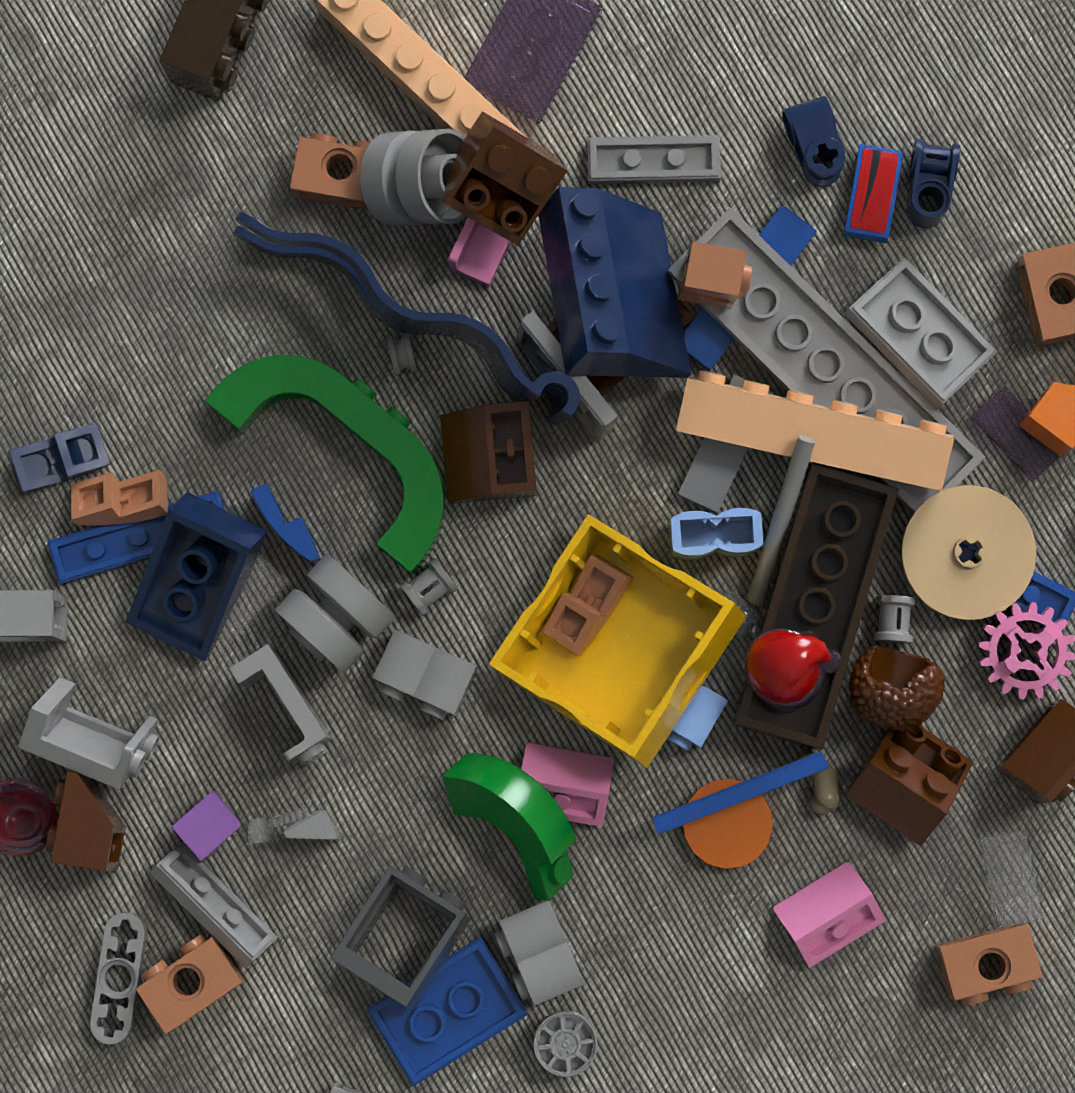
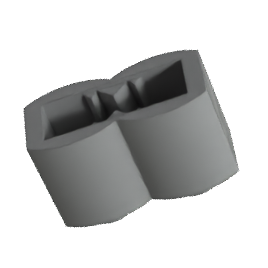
M394 629L372 678L381 683L379 692L403 702L405 695H409L422 701L419 710L444 720L446 713L457 716L478 667Z
M550 900L499 921L502 930L496 932L495 936L504 957L507 958L513 955L520 972L512 975L522 1000L531 997L535 1006L585 984Z

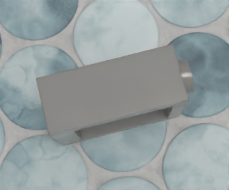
M0 590V642H67V597L54 590Z

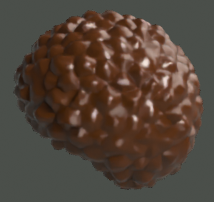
M878 645L868 647L864 653L859 655V660L854 664L849 679L850 700L854 703L858 714L874 725L902 732L907 728L914 729L916 726H921L924 721L929 719L931 714L935 712L936 707L941 703L945 688V676L942 670L929 658H922L919 655L914 656L913 654L906 655L905 652H899L897 649L892 650L890 647L884 648Z

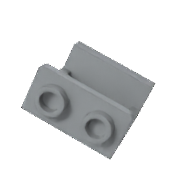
M266 644L229 668L238 684L246 688L251 687L267 676L304 735V740L283 753L288 762L295 764L300 761L302 765L305 764L307 766L329 752L325 744L332 741V737L275 648Z
M59 677L32 706L18 748L111 787L120 789L129 776L135 778L138 776L145 760L150 761L160 738V736L153 734L158 719L149 716L138 731L133 734L68 707L76 683Z

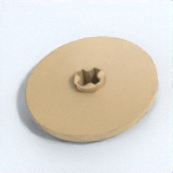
M975 485L955 486L931 496L912 514L902 537L901 562L908 584L925 605L937 613L950 618L977 620L996 615L995 613L998 611L1006 610L1024 593L1035 569L1036 543L1026 516L1009 498L986 487ZM961 542L965 545L975 543L979 549L975 552V557L978 561L975 564L971 560L961 562L958 558L962 553V549L959 546Z

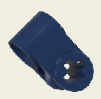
M822 96L783 109L784 127L789 141L795 149L806 180L817 187H828L835 183L840 177L846 157L828 99ZM817 156H822L824 161H832L830 169H825L822 163L815 164Z
M915 139L910 161V184L906 205L907 216L915 226L932 228L937 226L946 215L951 204L953 185L957 175L960 145L953 144L948 148L924 144L923 139ZM921 196L933 197L939 204V210L935 212L923 210L918 203V198Z

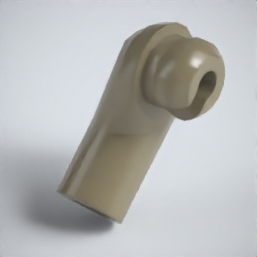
M806 748L797 760L815 753ZM829 764L828 769L808 776L813 780L814 794L809 800L811 809L819 815H828L832 809L838 807L841 800L838 773Z

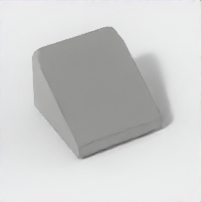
M323 809L285 828L283 832L286 838L342 839L328 812Z

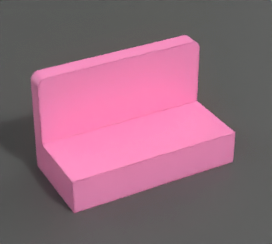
M468 217L448 258L449 269L490 288L511 242Z
M527 743L521 769L549 792L569 821L603 827L614 759L606 756Z
M845 862L773 908L776 916L791 936L801 957L809 968L886 921L872 892L849 862Z

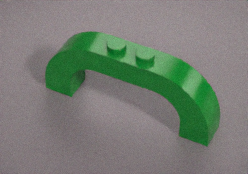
M295 355L264 357L239 367L225 377L205 399V402L241 434L244 435L255 420L271 405L288 399L306 400L321 407L396 470L402 479L404 487L402 509L397 519L376 544L379 549L413 576L426 561L438 541L444 521L445 498L440 475L433 458L421 441L407 429L411 422L394 407L390 406L385 411L376 404L373 399L377 394L359 378H356L351 383L333 368L311 358Z

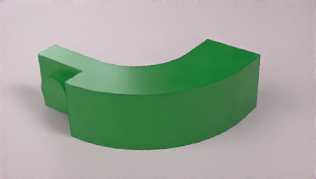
M469 752L442 776L454 815L486 820L502 830L511 839L521 855L535 899L549 901L574 876L566 851L577 840L574 831L555 799L533 777L500 758Z

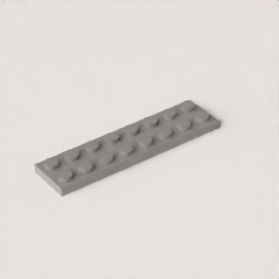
M731 207L696 241L747 251L745 264L752 265V274L748 292H745L743 299L737 298L731 309L704 304L699 305L787 391L792 390L813 395L812 404L829 408L832 400L858 406L857 414L875 417L876 410L899 414L903 416L901 424L918 428L920 420L946 425L945 434L954 435V442L942 491L958 486L985 458L945 416ZM688 250L667 271L679 285L681 284L685 256ZM876 477L882 484L899 488L896 498L912 513L924 501L940 492L934 489Z

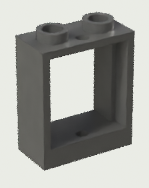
M405 865L400 872L394 867L389 866L330 958L410 1011H413L471 918L462 911L466 903L443 889L438 896L424 887L428 879ZM399 887L451 919V922L409 987L357 954Z

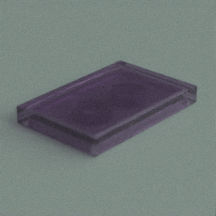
M507 0L464 79L478 92L541 124L600 17L603 7L591 0Z

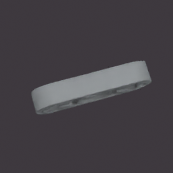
M131 912L114 915L108 920L104 928L90 1019V1029L93 1036L104 1044H116L125 1040L131 1034L134 1026L138 1000L136 988L140 986L148 931L145 921L139 915ZM125 920L131 921V929L138 931L137 938L129 939L126 953L135 952V961L125 957L109 958L110 949L115 952L120 951L121 937L114 935L115 927L123 926ZM114 965H123L131 973V983L124 991H115L107 983V972ZM103 994L113 999L126 997L129 999L128 1007L123 1004H119L117 1007L116 1017L118 1020L124 1021V1027L115 1030L113 1036L107 1035V1027L100 1025L101 1018L110 1015L112 1002L102 1003Z

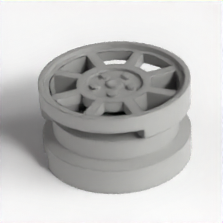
M570 1010L553 1012L540 1022L535 1032L534 1052L536 1058L545 1070L554 1075L570 1077L582 1073L591 1065L597 1053L596 1032L589 1020L577 1012Z

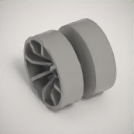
M452 129L385 132L375 137L363 155L360 169L361 191L370 213L379 222L389 226L455 224L466 217L464 214L446 205L442 200L454 160L457 156V150L465 137Z
M326 553L307 574L310 583L321 594L319 597L321 602L318 604L307 594L294 588L274 610L292 626L288 632L321 662L327 658L345 674L364 653L361 645L349 633L350 630L356 626L368 636L377 639L396 616Z

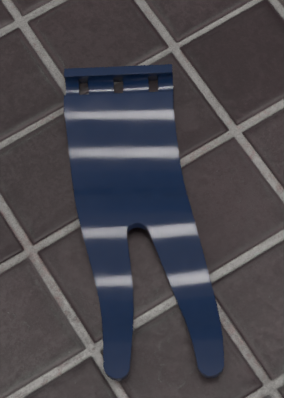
M239 212L235 218L245 228L237 226L233 234L259 251L274 257L318 260L339 270L351 281L370 313L389 328L413 335H444L466 343L486 361L498 385L516 402L529 401L530 404L539 398L541 394L547 396L551 401L552 411L546 420L553 425H557L571 417L577 410L580 393L577 384L570 376L562 372L551 371L542 374L531 382L520 370L508 346L501 337L482 322L456 313H424L401 306L382 289L363 257L345 243L321 234L280 232L243 212Z

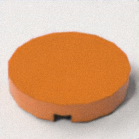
M735 779L712 781L699 788L688 803L742 781ZM763 795L756 796L683 825L684 838L693 854L705 863L723 869L743 867L757 859L768 845L773 828L771 809Z

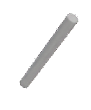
M799 435L746 598L748 602L754 605L764 604L816 441L808 436Z

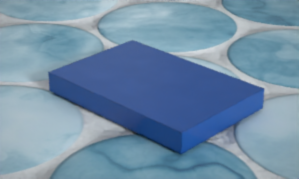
M482 937L477 938L445 959L413 1011H410L389 996L383 997L366 1008L367 1013L413 1087L529 1014ZM414 979L410 980L405 985L409 987Z

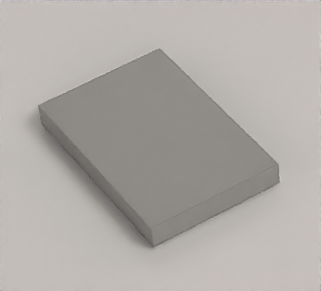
M905 257L843 314L937 410L998 352Z
M534 310L531 311L520 321L516 342L542 374L551 371L565 373L561 344ZM568 375L575 381L580 393L579 405L574 415L593 439L599 442L611 433L618 415L585 375Z

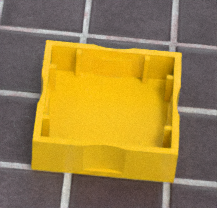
M588 514L553 566L544 589L536 600L523 611L489 665L509 681L647 769L746 619V616L731 600L685 572L667 567L646 553L639 544ZM590 555H600L633 576V579L600 632L581 655H577L542 631L562 593H571Z

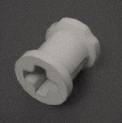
M435 558L429 561L430 567L409 583L403 581L399 584L422 616L428 613L427 607L448 591L454 593L458 590L453 580Z
M876 595L875 603L879 605L878 632L873 634V641L897 644L913 643L914 636L909 634L911 607L916 603V598L897 595Z

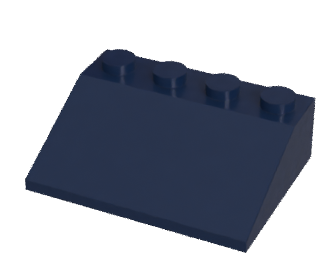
M558 187L538 216L565 374L688 378L691 375L675 283L674 279L667 273L671 267L662 214L602 189Z

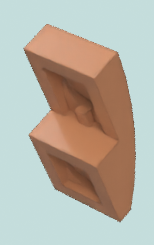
M160 470L120 482L110 472L71 484V520L75 525L126 524L162 517L168 513V481Z
M591 554L571 593H562L542 632L573 653L581 655L617 607L633 576L600 555Z

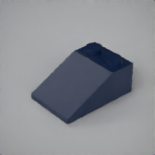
M187 492L168 510L125 623L206 661L253 569L267 530Z

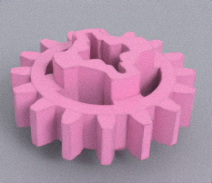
M1029 602L1026 612H1022L1019 605L1014 603L1010 606L1011 615L1006 616L1000 611L995 613L996 620L999 623L995 627L984 624L982 627L990 635L989 640L977 642V646L987 650L988 656L978 660L979 665L991 666L993 669L986 679L991 683L1001 678L1003 682L1000 691L1007 694L1012 687H1016L1017 698L1023 700L1027 695L1028 689H1032L1037 698H1043V686L1045 685L1050 686L1056 691L1060 689L1055 678L1059 674L1070 677L1072 673L1064 664L1066 660H1075V653L1067 651L1066 645L1075 641V636L1063 635L1061 632L1068 624L1067 620L1062 618L1053 622L1051 619L1054 609L1051 607H1047L1041 615L1037 614L1036 602ZM1032 620L1044 626L1035 632H1026L1016 622ZM1003 634L1008 640L1006 654L998 660L997 646ZM1015 634L1018 638L1030 644L1036 642L1037 646L1034 647L1033 653L1036 656L1035 660L1039 663V667L1036 663L1024 657L1018 660L1017 655L1021 652V649L1018 645V640L1014 636ZM1055 641L1057 648L1056 658L1051 667L1047 662L1048 647ZM1019 669L1031 670L1037 678L1033 680H1019L1009 675Z

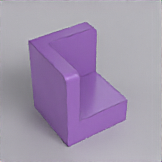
M217 791L209 793L171 826L200 861H206L219 850L218 846L241 827V822L222 801V796Z

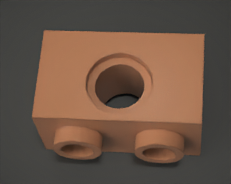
M312 133L311 138L299 136L290 184L293 198L369 211L361 191L360 169L363 155L370 142L355 141L354 146L337 143L338 139L336 137L322 133ZM337 162H347L353 167L351 174L345 179L337 180L329 175L330 168Z
M692 241L685 256L678 300L731 309L737 298L743 299L745 292H748L752 265L745 264L747 251Z
M1075 243L1022 254L1017 260L1016 265L1036 347L1075 339ZM1050 286H1064L1070 294V302L1068 304H1058L1053 301L1049 292Z
M1018 923L934 945L948 998L954 1001L961 999L963 1006L989 1000L987 992L1004 987L1006 994H1014L1032 989L1031 980L1043 977L1027 923ZM987 953H994L999 958L1000 970L996 976L986 979L980 974L978 964L982 956Z
M202 934L179 948L183 957L168 966L162 960L141 974L145 982L137 987L136 991L165 1035L246 981L226 949L214 937L205 940ZM184 968L193 969L200 977V986L193 994L183 992L178 986L177 978L180 971Z

